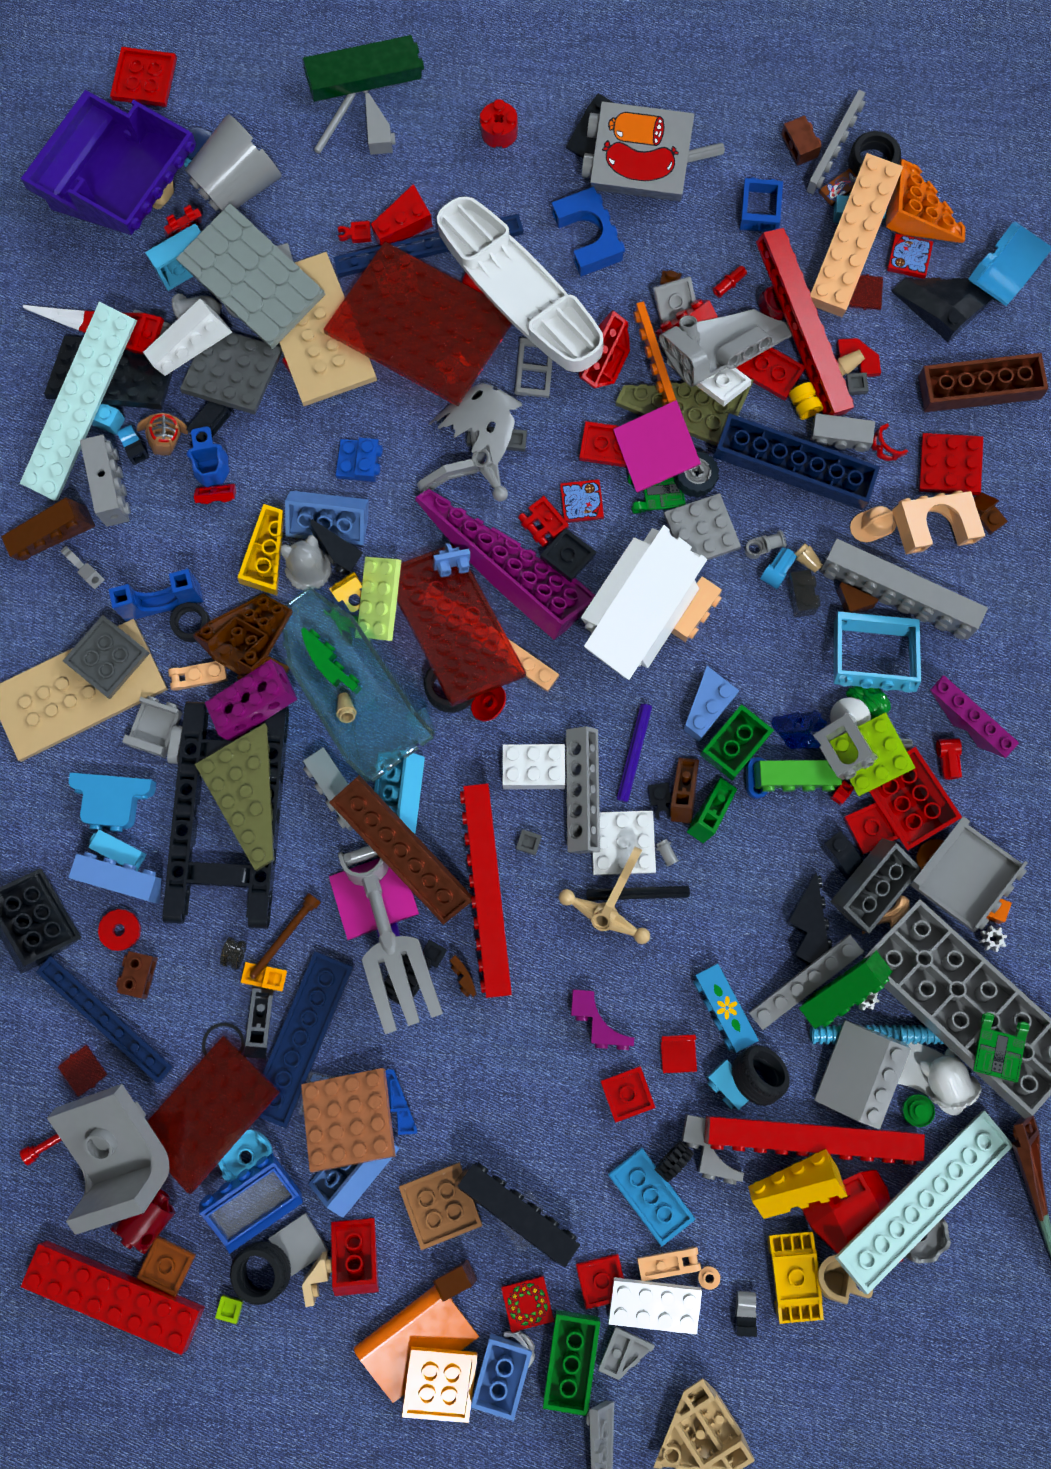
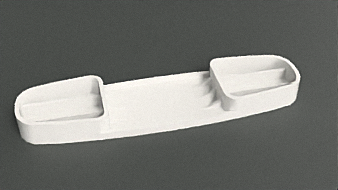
M458 197L450 201L439 211L437 215L439 235L448 250L486 297L533 344L565 370L571 372H582L601 358L603 353V333L577 297L568 295L546 269L509 235V228L502 220L481 203L470 197Z

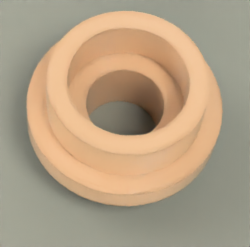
M706 1266L700 1270L698 1281L703 1288L712 1290L719 1285L720 1274L714 1267ZM708 1274L713 1275L711 1282L705 1280Z

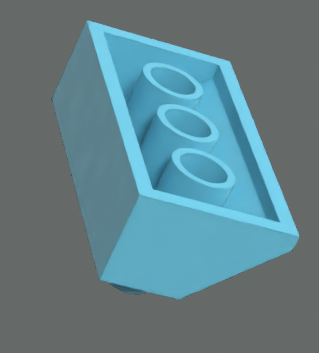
M408 751L379 753L374 791L415 834L425 757Z

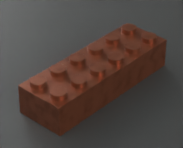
M1042 353L923 366L918 376L924 412L1039 400L1048 391Z

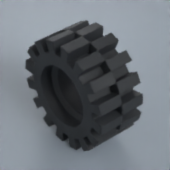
M679 1141L660 1160L655 1167V1171L666 1182H669L687 1165V1162L691 1160L694 1153L682 1141Z

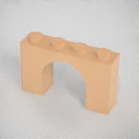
M956 491L950 495L941 493L930 498L922 496L916 500L906 498L899 501V504L892 509L905 554L923 552L933 545L926 521L928 512H937L947 518L952 526L958 546L974 544L985 537L972 492L963 493V491Z

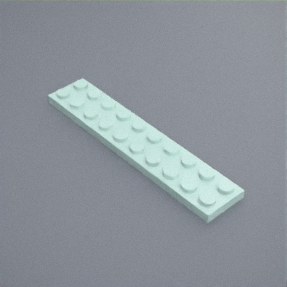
M101 302L98 303L20 484L54 501H58L81 450L80 440L85 439L137 320Z
M981 1111L835 1256L836 1260L864 1294H869L1012 1148L1011 1141L986 1111Z

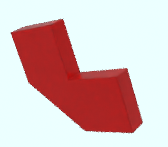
M858 338L838 339L839 358L859 349L865 358L859 364L860 373H867V377L880 376V359L875 351Z

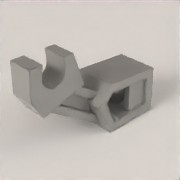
M67 546L60 551L79 569L77 573L94 589L105 580L88 563L84 565Z

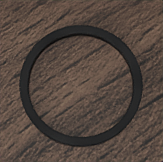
M219 1023L212 1026L205 1033L202 1041V1050L206 1059L217 1066H228L235 1063L241 1057L245 1046L242 1032L236 1026L229 1023ZM220 1026L233 1028L241 1038L239 1054L227 1063H219L212 1060L207 1054L205 1047L209 1033Z

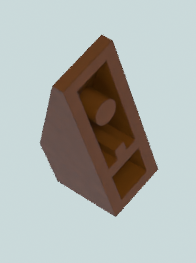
M678 759L671 802L672 822L692 824L699 768L698 759Z

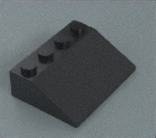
M41 868L0 887V939L21 974L42 964L50 956H55L82 938Z

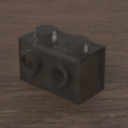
M811 569L791 572L787 583L794 618L814 615L818 607H820L819 595L815 593V576H812Z

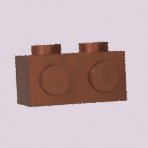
M805 115L784 123L781 135L797 166L818 158L822 144L819 137H816L814 134L811 122L807 121Z
M128 951V955L124 956L122 967H124L122 976L118 977L116 983L117 993L147 999L158 958Z

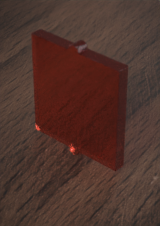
M869 274L865 276L860 275L849 302V307L863 308V310H881L883 277L869 276Z
M85 1045L75 1054H70V1058L58 1066V1069L78 1097L90 1088H95L96 1084L108 1075L88 1045Z

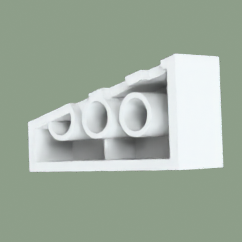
M199 299L143 353L153 367L166 376L231 334L232 331L216 312Z

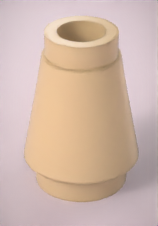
M859 349L838 358L842 376L851 373L865 360Z
M806 543L794 553L797 556L795 560L814 573L823 566L812 547H808Z
M340 693L337 697L336 716L341 722L350 723L355 719L357 711L349 694Z

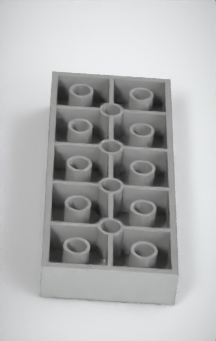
M919 900L864 958L877 950L893 971L888 977L890 981L884 987L972 1070L981 1029L982 1014L988 1012L994 1015L991 1030L1016 1036V1026L1019 1022L1028 1023L1030 1026L1025 1041L1018 1083L978 1072L975 1073L1024 1119L1033 1116L1051 1096V1018L922 900Z

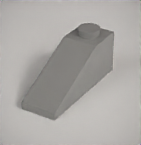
M365 93L370 155L393 153L392 145H396L395 133H391L388 121L371 95Z

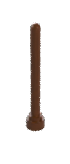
M307 893L303 898L305 901L302 903V908L250 972V978L256 979L308 912L318 908L321 904L319 900L310 893Z

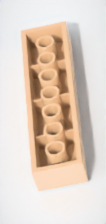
M866 153L810 293L816 308L839 317L844 316L903 166Z

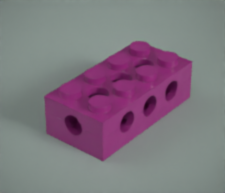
M270 659L253 672L206 701L205 705L218 735L228 741H234L296 701L297 697L284 668Z

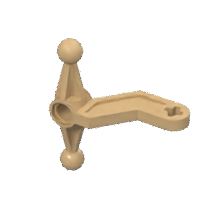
M634 847L607 902L596 903L576 898L571 890L565 889L559 893L560 903L565 906L573 905L591 920L592 925L597 930H612L634 936L638 944H646L650 940L649 931L646 928H635L615 908V904L642 849Z

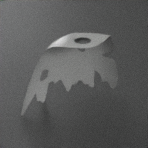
M480 383L469 388L459 399L450 403L428 425L432 424L435 420L439 421L443 416L449 414L438 426V429L453 425L455 430L454 438L469 428H472L473 433L479 431V436L472 448V453L475 451L480 452L489 445L493 464L497 465L506 451L515 424L509 410L521 407L522 403L492 385ZM477 391H483L479 398L472 400L473 395ZM490 422L496 424L492 433L486 430Z

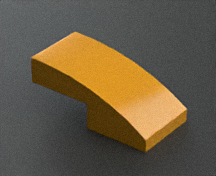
M245 962L240 983L283 991L287 974L286 970L266 966L256 979L250 978V972L256 964Z

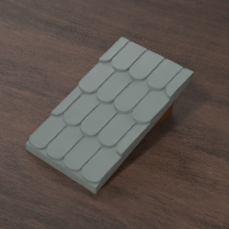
M231 204L176 258L190 274L271 349H274L326 295L316 282Z

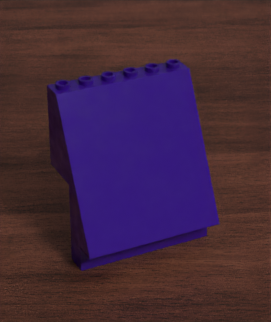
M84 90L23 174L21 180L26 189L45 199L53 211L132 235L135 230L140 228L144 217L151 212L156 200L161 198L166 186L173 181L175 173L183 167L189 153L194 151L196 142L192 132L135 100H132L133 107L126 113L89 91Z

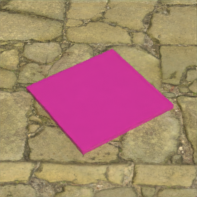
M677 400L613 429L637 493L701 465Z
M380 858L349 870L356 873L368 872L378 864ZM389 867L386 875L379 882L382 888L383 902L391 925L418 915L419 912L412 891ZM344 871L329 876L347 940L377 930L370 901L366 897L364 887L352 883Z

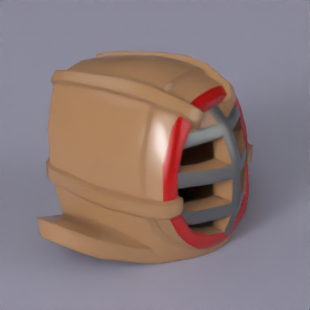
M167 413L150 415L141 420L136 426L137 431L145 430L146 439L155 455H171L178 443L180 432L188 434L186 424L177 417Z

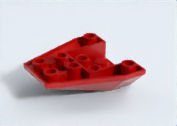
M877 1170L859 1172L842 1180L847 1197L839 1198V1196H834L830 1198L829 1202L821 1204L820 1201L809 1203V1207L801 1209L810 1227L837 1254L890 1202L888 1189Z

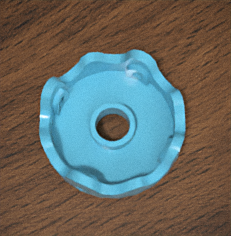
M252 1129L239 1130L230 1134L221 1142L217 1156V1163L222 1171V1177L227 1182L233 1181L241 1171L249 1170L256 1165L260 1158L272 1154V1146L263 1134ZM243 1151L251 1153L252 1159L249 1163H244L241 1160V1153Z

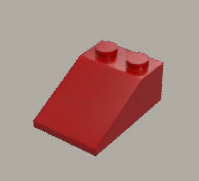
M375 1218L331 1222L332 1289L334 1295L344 1296L379 1292Z

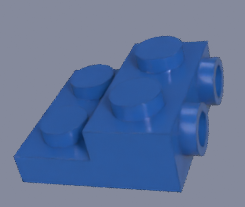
M341 439L336 478L376 482V475H380L378 459L382 457L383 445H380L379 439Z

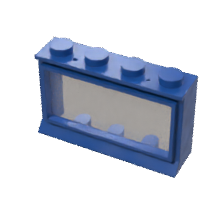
M272 1153L269 1156L260 1158L256 1165L249 1170L241 1171L233 1181L224 1183L214 1194L205 1196L199 1203V1215L208 1223L230 1254L303 1203L302 1193Z

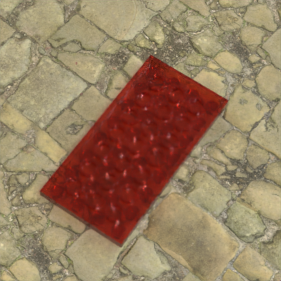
M445 547L401 563L397 602L449 703L453 707L526 677V671L470 568L469 572L459 573L457 566L450 567L451 574L446 577H441L438 570L434 571V555H438L439 551L445 550Z

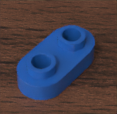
M761 757L752 758L746 764V790L748 795L754 799H760L768 793L762 792V789H759V792H755L753 789L755 785L753 766L758 761H765Z

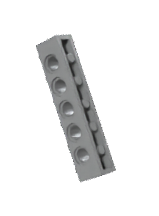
M587 726L566 729V823L568 852L577 854L600 852L598 729Z

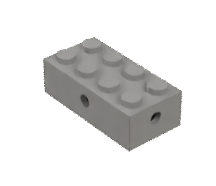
M104 435L80 440L95 514L106 527L129 522L128 514H131L128 502H125L124 496H127L125 485L121 483L123 472L117 464V460H119L117 449L113 448L112 442L108 441Z

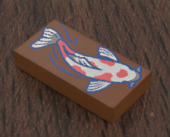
M849 168L821 188L819 193L830 206H833L837 195L846 196L851 193L857 176Z

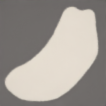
M910 1042L907 1045L911 1050L898 1084L917 1089L932 1097L935 1094L929 1086L928 1077L920 1068V1063L923 1061L932 1063L936 1058L944 1055L922 1044H912ZM938 1105L944 1112L950 1115L957 1116L963 1111V1108L952 1110Z

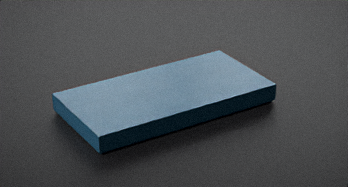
M641 1147L609 1172L608 1176L662 1247L696 1219L670 1184L655 1171V1164Z

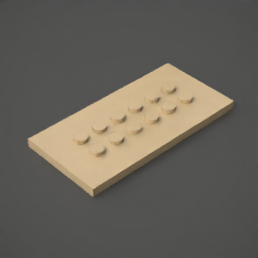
M327 252L295 262L326 294L279 342L303 406L377 381L376 374Z
M134 619L117 627L144 647L150 654L111 699L107 698L63 662V659L72 649L0 683V721L18 761L22 762L140 704V697L147 699V696L154 697L168 690Z

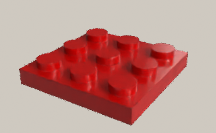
M121 47L110 94L111 99L129 103L135 100L145 105L167 107L177 62L176 53Z
M923 433L919 492L952 494L956 491H963V493L972 492V495H980L984 436Z

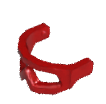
M887 423L875 432L871 447L872 450L877 451L878 458L893 461L906 455L908 450L896 451L885 443L882 432L889 427ZM877 437L881 445H877ZM883 448L892 453L893 456L883 454Z

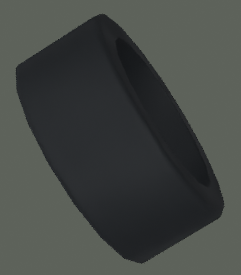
M182 603L170 615L171 629L179 639L185 642H196L193 635L198 630L193 633L181 631L179 620L186 612L194 611L201 616L202 623L199 627L201 629L210 621L209 615L202 606L196 603Z

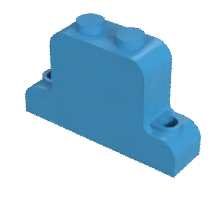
M70 773L69 785L75 789L74 793L83 794L80 818L84 823L90 825L89 829L102 830V827L110 828V831L122 832L123 829L131 828L135 823L138 800H147L155 794L156 782L151 779Z

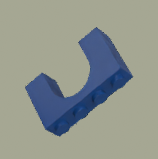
M594 187L551 203V213L558 228L578 221H589L594 223L602 233L595 243L573 251V262L580 277L623 261V253L625 252L623 242L617 238L618 233L615 225H611L609 221V212L602 205L601 194L597 193Z
M189 569L170 573L171 586L156 592H137L129 584L108 589L112 608L126 622L131 619L135 620L174 610L182 603L192 602L197 604L204 602L200 583Z

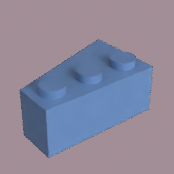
M707 666L683 730L700 742L736 698L739 690Z

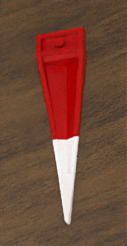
M23 305V308L83 333H86L95 312ZM123 313L137 320L125 349L136 354L145 355L143 352L159 338L164 319L146 313Z

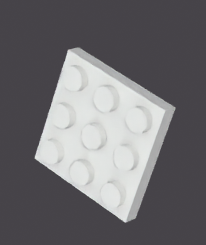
M653 811L600 812V852L592 853L593 875H621L635 846L642 849V852L631 874L656 873Z

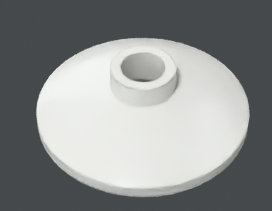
M853 697L843 698L836 702L830 713L831 723L846 713L854 716L858 723L856 724L857 727L871 720L870 711L865 703Z

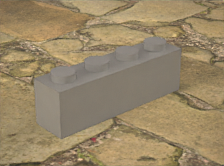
M323 747L303 760L306 765L303 769L309 778L314 777L317 782L314 785L320 795L325 794L328 799L325 803L333 812L335 809L329 802L348 783ZM337 812L339 817L336 820L343 829L346 827L349 831L353 830L349 823Z

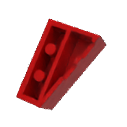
M414 184L371 223L373 235L379 246L406 240L433 227L431 214Z

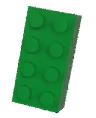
M876 950L813 993L799 1009L814 1029L821 1025L825 1028L838 1015L841 1017L850 1011L854 1004L858 1006L867 999L868 995L871 993L876 994L883 989L884 985L890 981L888 977L893 971Z
M556 1310L543 1409L587 1416L600 1329V1317Z

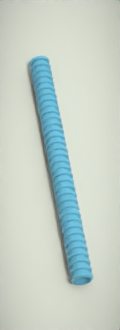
M821 1025L816 1029L811 1026L810 1041L812 1044H816V1042L819 1044H823V1042L825 1044L830 1042L835 1044L842 1025H838V1027L835 1025L831 1027L826 1026L825 1028ZM869 1025L864 1026L906 1044H910V1042L912 1044H917V1042L919 1044H924V1042L926 1044L931 1042L932 1044H937V1042L944 1044L933 1032L922 1025H918V1027L916 1025L911 1027L909 1025H905V1027L902 1025H898V1027L895 1025L891 1027L889 1025H885V1027L882 1025H878V1027L875 1025L871 1027Z

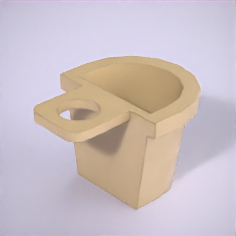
M836 1255L828 1257L820 1264L817 1279L824 1297L845 1305L848 1304L849 1294L867 1299L872 1297L873 1290L869 1294H864L857 1288L856 1283L836 1260Z

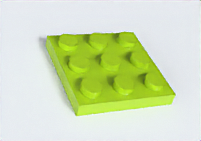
M887 713L858 726L871 750L878 756V759L874 760L875 763L872 766L858 770L857 774L850 779L858 796L916 768ZM848 732L830 741L842 763L852 764L857 760L858 750Z

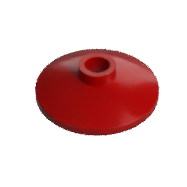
M491 683L483 686L477 692L471 705L472 714L476 719L486 722L494 719L501 713L506 703V693L503 687Z

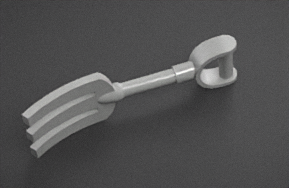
M366 846L346 854L339 852L338 857L348 879L355 885L364 887L379 932V943L374 945L364 955L362 962L384 1033L388 1034L396 1031L397 1027L380 968V963L385 962L408 1026L419 1023L420 1019L402 955L407 954L431 1018L443 1014L419 939L409 936L396 937L392 932L379 882L386 875L389 866L380 858L378 864L368 872L356 873L348 869L350 865L378 856L370 846Z

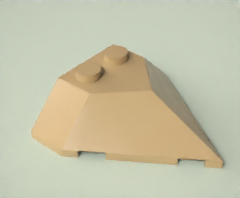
M700 1379L684 1390L653 1468L743 1469L755 1461L742 1430L717 1391L705 1379Z

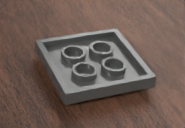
M102 615L63 659V662L107 698L111 699L150 653Z

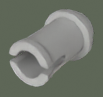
M665 839L656 844V850H659L668 867L679 860L670 846L671 842Z

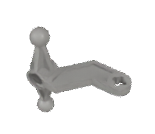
M469 428L467 431L470 432L473 448L479 436V431L473 433L472 428ZM489 445L480 452H473L472 459L444 465L417 483L419 492L423 493L428 489H435L450 479L475 474L480 471L494 488L492 494L496 501L502 502L508 497L507 489L501 486L498 464H493Z

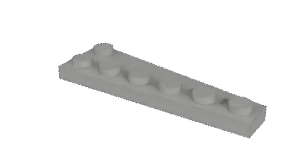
M606 1400L589 1409L586 1422L590 1426L591 1469H613L614 1401Z

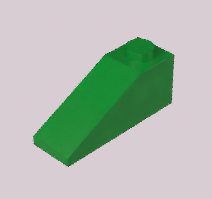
M720 778L694 816L687 833L703 844L716 833L737 789Z

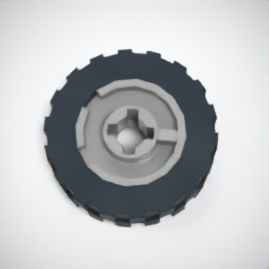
M696 451L701 465L674 476V483L677 485L678 490H681L683 494L689 495V497L705 496L713 489L719 478L717 462L705 452Z

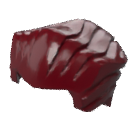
M772 285L760 294V311L771 318L782 320L785 316Z

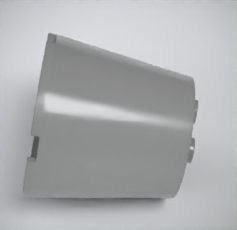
M230 114L224 117L185 168V172L190 177L188 181L196 189H200L198 193L205 200H210L208 203L215 211L219 210L220 212L224 211L229 204L237 209L282 177V174L263 149L259 151L251 142L253 137Z

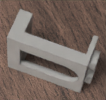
M846 713L813 735L836 776L842 780L853 778L858 770L872 766L875 763L874 760L878 759V756L873 753L857 727L856 719L849 713ZM845 731L848 732L858 750V758L852 764L842 763L830 744L831 740Z

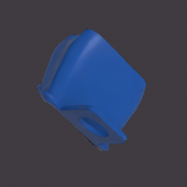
M209 427L193 429L191 431L193 448L189 449L186 454L192 466L194 478L205 487L223 484L230 472L228 454L221 445L213 444ZM205 432L208 436L205 442H198L196 440L198 433Z

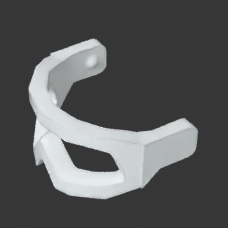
M520 1331L503 1332L504 1337H513L522 1346L532 1350L529 1368L535 1359V1345L528 1335Z

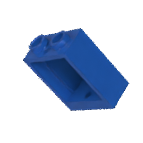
M754 177L745 178L742 190L739 230L768 232L779 229L783 181H777L776 179L763 180ZM749 192L776 194L775 215L747 213Z

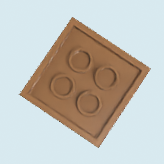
M460 1162L399 1186L421 1250L483 1226L474 1200L453 1185L463 1171Z

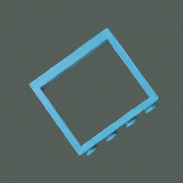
M837 612L834 621V684L858 686L866 689L879 688L886 691L917 692L921 683L919 619ZM842 630L909 637L910 677L842 670Z

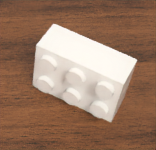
M565 744L503 745V789H565Z

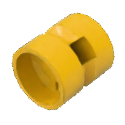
M811 382L803 383L789 392L792 403L797 405L796 412L801 420L815 416L816 413L818 414L824 408L819 397H815L816 391Z

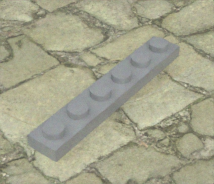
M858 90L811 177L807 192L814 194L817 188H821L825 177H823L825 172L829 173L833 165V157L837 158L842 148L840 147L841 142L845 143L850 133L848 131L849 127L853 128L857 121V112L861 113L866 102L863 99L866 92Z
M850 934L749 1011V1014L760 1028L764 1030L864 952Z

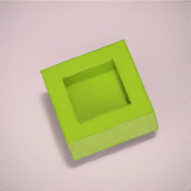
M223 1294L215 1318L237 1324L244 1301Z

